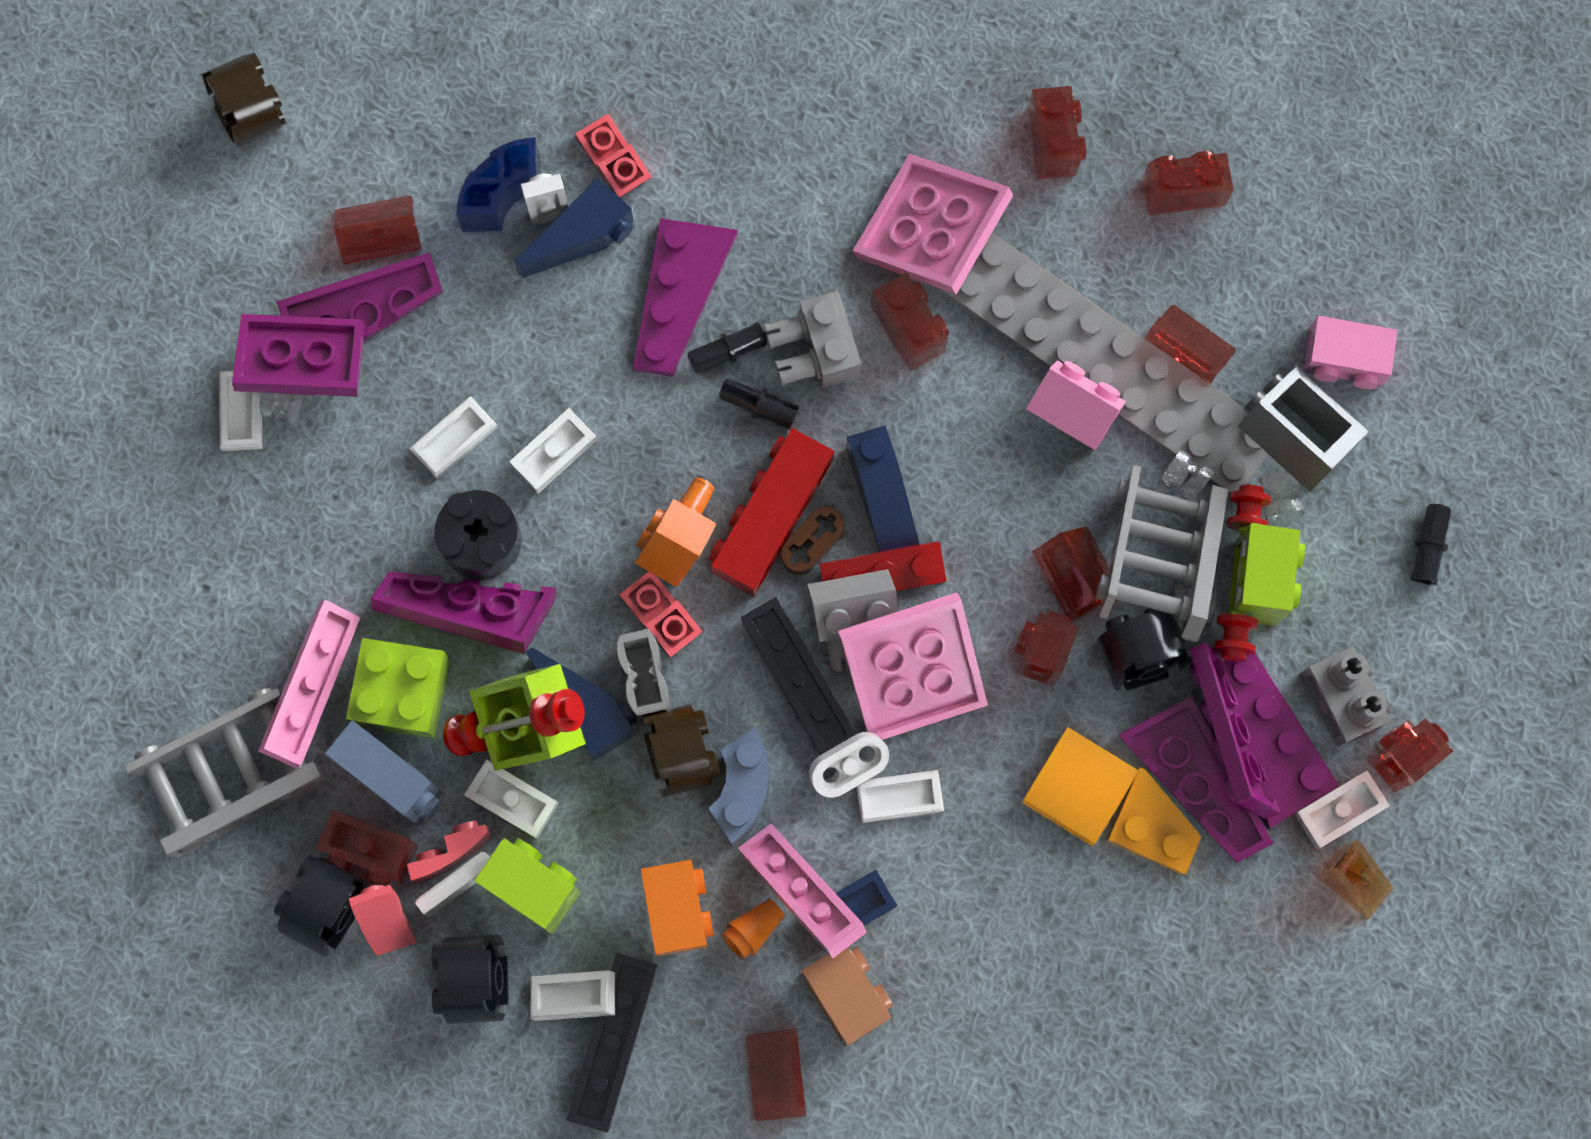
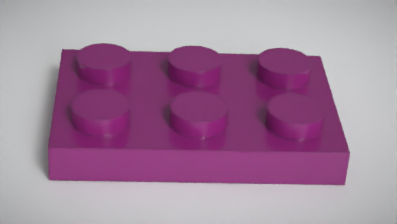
M241 314L232 378L234 392L358 397L365 333L364 320Z

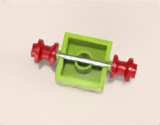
M1250 484L1240 485L1239 490L1230 493L1229 500L1237 505V511L1235 516L1227 519V527L1239 531L1238 533L1241 535L1235 541L1228 614H1220L1216 620V623L1224 628L1223 639L1215 641L1213 648L1221 653L1222 659L1234 662L1246 661V656L1255 654L1256 646L1248 642L1250 630L1258 628V624L1277 626L1286 616H1289L1293 608H1298L1301 598V584L1295 583L1297 568L1302 567L1305 557V544L1299 543L1301 530L1269 526V522L1261 518V512L1263 507L1271 504V496L1264 493L1263 487Z
M560 664L506 677L469 691L475 711L469 712L466 715L450 717L443 728L444 743L452 754L462 757L473 752L488 751L495 771L551 759L586 744L580 728L584 721V705L579 695L575 691L568 689Z

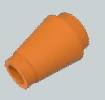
M768 898L763 903L727 923L728 929L721 935L728 947L739 958L744 960L749 955H756L785 916L779 906Z

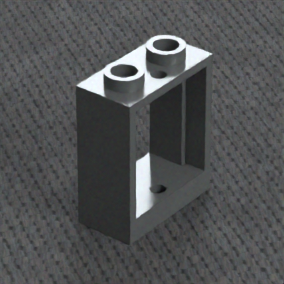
M1297 366L1285 378L1278 373L1262 390L1266 395L1259 391L1243 408L1248 415L1238 425L1245 434L1309 492L1369 432ZM1279 399L1332 445L1325 453L1273 407Z

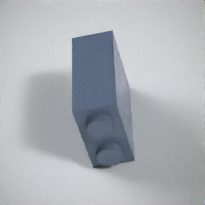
M351 720L325 752L328 757L416 825L421 818L428 821L442 803L438 799L442 791L435 784L353 720Z

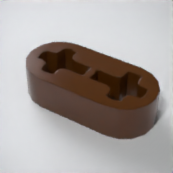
M824 506L817 508L785 542L782 547L781 560L788 572L794 575L809 573L840 540L844 530V520L840 512L833 507ZM830 517L835 520L833 528L836 532L831 534L826 531L818 540L815 539L813 536L819 529V524L816 520L821 518L826 521ZM807 542L812 544L811 548L807 551L808 563L805 564L799 561L794 565L790 562L792 559L790 549L794 547L796 550H801Z

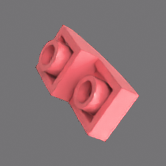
M609 114L604 115L575 133L574 137L610 189L619 198L652 178L632 145L627 144Z
M649 571L619 594L620 598L645 629L651 631L659 646L670 658L703 632L680 602L674 599L659 578Z
M469 821L454 826V833L444 836L448 853L442 854L440 848L428 850L417 854L416 862L407 864L411 881L417 884L439 876L458 866L491 837L490 829L485 824L478 826L477 821Z
M391 885L370 886L363 889L360 895L349 898L355 918L376 956L417 943L413 927L405 917L400 898Z

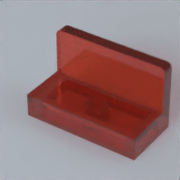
M412 196L335 210L334 231L343 265L422 250Z
M1171 305L1162 318L1159 317L1145 338L1209 384H1212L1236 351L1232 345L1175 305Z
M1085 526L1061 532L1032 551L1069 623L1086 616L1102 605V600L1096 599V592L1101 575L1107 576L1109 567L1088 527Z
M797 1028L749 1034L746 1037L755 1119L757 1121L806 1116Z

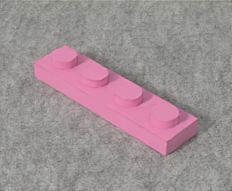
M327 600L318 603L258 749L259 752L293 768L302 765L361 617Z
M769 824L738 847L746 862L832 959L867 933L863 923L772 824Z

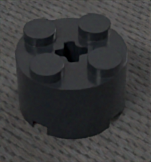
M482 490L456 493L448 499L436 519L435 539L440 552L450 567L466 578L473 580L491 579L507 570L515 563L519 556L522 545L520 526L510 505L496 494ZM479 529H484L487 536H480L478 542H474L471 534H477Z
M1147 608L1143 615L1129 619L1128 615H1120L1105 623L1107 631L1099 636L1097 645L1115 690H1119L1122 683H1124L1126 690H1134L1170 677L1167 671L1169 668L1178 664L1181 671L1192 662L1193 659L1186 641L1181 638L1182 631L1175 615Z
M309 855L303 861L297 873L299 881L292 892L285 891L281 895L275 906L274 914L280 917L277 924L279 933L326 957L329 955L327 946L336 949L355 919L349 898L360 895V892L368 887V881L323 857L315 858Z
M500 935L447 937L442 944L433 945L431 961L434 971H438V988H434L432 992V1008L434 1014H443L448 1024L494 1022L504 1019L505 1014L498 1011L500 1005H508L509 1000L507 956L499 957L497 946L504 945Z

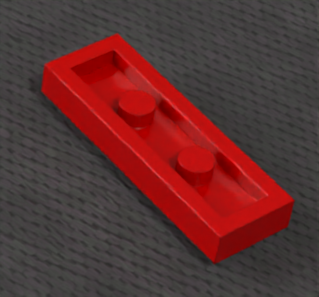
M939 541L818 563L822 582L886 569L889 570L896 591L947 582Z

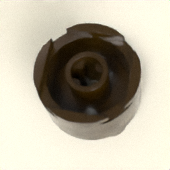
M254 52L240 56L201 74L207 94L214 93L212 96L215 104L214 109L231 141L235 142L236 147L271 133L286 124L279 108L282 107L280 98L272 84L266 85L262 77L264 70Z
M691 704L641 717V724H650L651 733L644 734V739L655 779L665 780L667 786L666 788L659 789L662 798L712 785V777L720 773L714 751H706L702 736L709 734L703 710L694 711Z

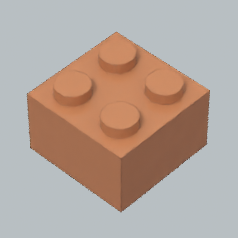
M847 947L833 959L829 954H826L801 970L802 978L845 1047L891 1019L892 1017L888 1009L894 1006L882 985L878 984L873 987L865 975L871 968L858 947L852 950Z

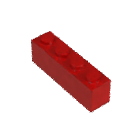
M794 428L790 430L786 438L779 436L769 454L773 461L766 472L760 470L749 488V491L753 493L751 499L746 506L740 504L729 522V525L733 527L726 541L720 538L710 553L709 560L713 562L711 565L713 575L755 597L779 556L782 547L790 537L833 463L834 450Z

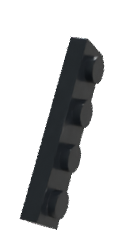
M777 597L741 616L744 627L819 756L855 736L856 733Z
M616 953L611 970L615 972V1015L597 1017L567 1121L609 1132L655 978L657 964Z

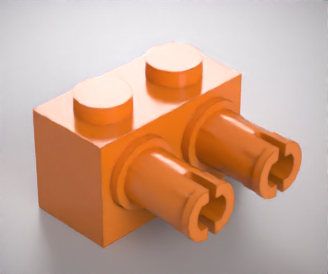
M694 478L679 502L673 499L665 512L659 508L656 510L635 544L636 547L641 549L634 562L635 564L675 587L680 584L700 556L716 526L715 522L702 516L714 492V486L703 478Z
M692 859L642 868L641 875L655 955L661 957L708 948L706 938L713 937L714 931L710 911L701 912L699 895L707 894L702 868L694 870Z

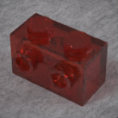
M1072 86L1032 89L1028 112L1037 180L1076 176L1081 160L1086 159L1085 137L1078 136L1077 124L1081 123V104L1079 99L1073 100Z
M1201 151L1193 154L1191 157L1180 159L1170 155L1158 157L1148 163L1142 178L1148 216L1226 206L1234 190L1227 153L1214 154L1213 151Z
M906 272L872 291L870 306L910 371H913L945 353L949 330L939 314L933 316L926 303L929 302L923 286L918 281L913 283Z
M1048 611L1047 615L1039 612L1034 623L1026 621L1014 649L1015 653L1021 654L1014 673L1053 687L1063 673L1079 627L1070 624L1071 619L1054 611Z
M1426 718L1414 725L1407 720L1399 727L1397 726L1378 741L1383 748L1367 761L1395 793L1416 783L1454 751L1447 744L1449 742L1448 736L1437 724H1430Z
M332 809L316 850L328 855L327 860L350 871L352 865L367 870L365 879L388 886L391 880L400 884L403 883L408 871L407 864L412 862L418 844L410 839Z

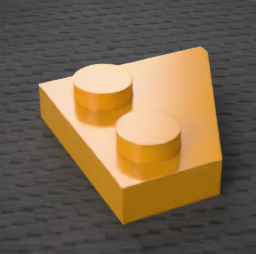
M1139 767L1137 769L1139 771L1131 783L1107 841L1184 876L1187 873L1202 836L1146 769Z

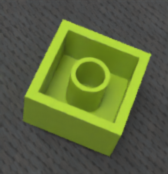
M362 638L346 720L349 723L353 720L362 728L435 739L450 664L449 656L442 650Z
M503 838L474 881L553 935L581 893L574 886L578 879L554 861L549 868L540 863L539 861L543 855L522 839L517 838L514 844Z

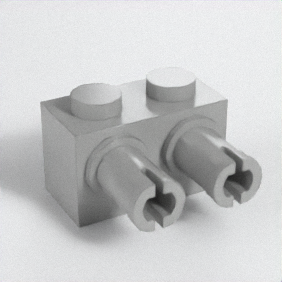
M839 291L800 301L797 316L770 324H763L770 349L804 339L805 343L808 342L809 353L775 361L777 375L780 376L781 386L813 376L820 380L822 388L860 378L862 363Z
M888 569L807 584L813 621L819 642L827 641L830 669L835 672L843 671L842 658L844 659L846 670H848L838 634L839 630L899 611L896 589Z
M1354 647L1317 662L1301 672L1338 747L1391 722L1388 716L1390 714L1389 704L1385 696L1380 691L1375 690L1369 678L1371 677L1370 666L1363 655L1356 653Z

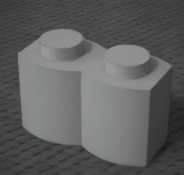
M649 629L619 635L617 654L623 673L627 678L626 696L633 715L641 723V717L670 709V696L667 684L661 674V656L657 641Z

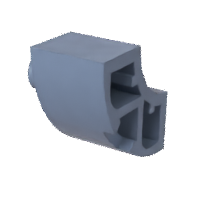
M755 727L720 750V755L726 768V783L720 797L708 808L710 816L732 848L740 843L756 825L768 795V758L765 746Z

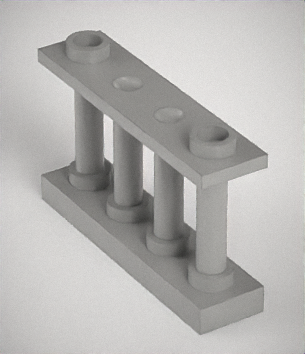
M1133 465L1128 480L1120 479L1116 492L1115 502L1121 504L1108 575H1101L1096 592V599L1102 600L1099 617L1108 619L1115 600L1177 615V620L1183 621L1181 638L1197 642L1208 619L1229 489L1213 485L1207 500L1200 499L1199 502H1194L1139 488L1138 482L1141 467ZM1134 503L1194 518V523L1200 524L1199 531H1194L1193 534L1132 519ZM1128 535L1186 549L1189 555L1194 556V562L1184 566L1126 551ZM1122 567L1183 582V587L1189 588L1188 597L1183 596L1182 599L1120 584Z
M271 688L261 689L248 697L249 702L160 748L154 745L142 749L134 755V761L124 765L127 772L137 778L147 774L172 826L169 829L170 835L160 840L167 856L177 859L327 781L318 764L315 762L307 764L305 760L297 768L284 763L286 769L283 773L285 776L272 783H269L268 780H263L238 727L261 716L267 728L282 693L278 688L271 690ZM223 735L248 787L245 790L246 796L233 803L230 799L225 800L200 746ZM184 754L210 806L207 810L209 815L196 822H193L192 819L187 820L162 765Z

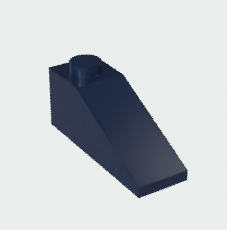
M596 178L514 260L518 274L525 278L607 249L614 241L621 243L633 229L632 208Z
M886 425L848 436L846 452L879 552L920 544L900 467Z
M533 647L526 651L536 670L559 664ZM561 665L568 689L575 691L584 705V721L580 728L586 743L583 746L593 762L635 736L631 725L636 723L637 720L625 701L617 704L610 693Z

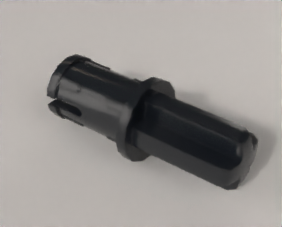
M756 322L747 328L729 335L721 333L719 335L720 339L689 351L687 356L693 371L701 373L727 361L733 364L736 362V357L757 348L765 347L768 343L761 325Z
M726 379L723 382L719 392L721 400L752 412V418L756 419L758 416L788 430L791 429L800 407L768 394V389L763 388L762 392L731 379Z
M1429 504L1426 508L1421 537L1415 540L1418 551L1414 572L1411 577L1412 581L1432 586L1437 585L1443 552L1448 550V544L1445 543L1451 516V509L1443 504Z

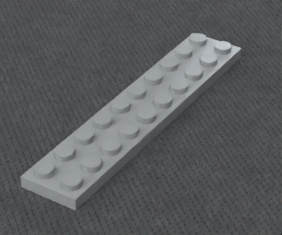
M991 233L956 295L931 286L1049 369L1057 360L1061 363L1068 361L1085 371L1084 377L1094 383L1104 382L1120 392L1119 397L1126 401L1117 418L1214 486L1229 489L1228 496H1230L1231 492L1239 490L1240 485L1248 484L1269 455L1238 427L1248 415L1243 409L1244 407L994 233Z

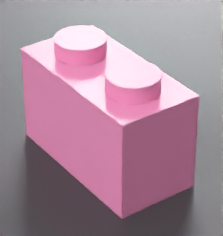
M1317 316L1310 326L1303 372L1313 373L1316 380L1323 382H1335L1338 378L1352 380L1354 386L1362 389H1375L1378 385L1382 386L1392 375L1398 330Z
M1057 360L1049 368L1026 409L1096 451L1126 401L1119 397L1120 392L1111 385L1104 382L1096 384L1084 377L1085 371L1079 366L1068 361L1061 363Z

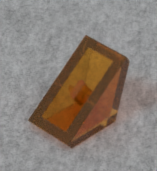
M1357 840L1343 845L1317 876L1319 880L1368 920L1394 889L1363 844Z

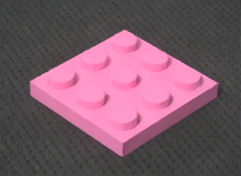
M909 154L855 245L853 253L857 259L956 295L1012 199L1013 194L1008 186Z
M958 593L838 631L866 732L874 733L884 740L988 706L962 600Z

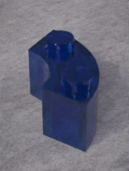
M536 137L515 140L494 149L489 153L490 156L474 172L470 171L462 185L457 202L456 216L462 232L502 231L506 214L514 203L524 197L521 184L529 182L532 177L540 174V153Z

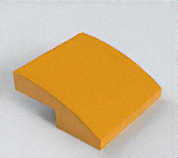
M1067 727L1021 803L1093 847L1139 770Z

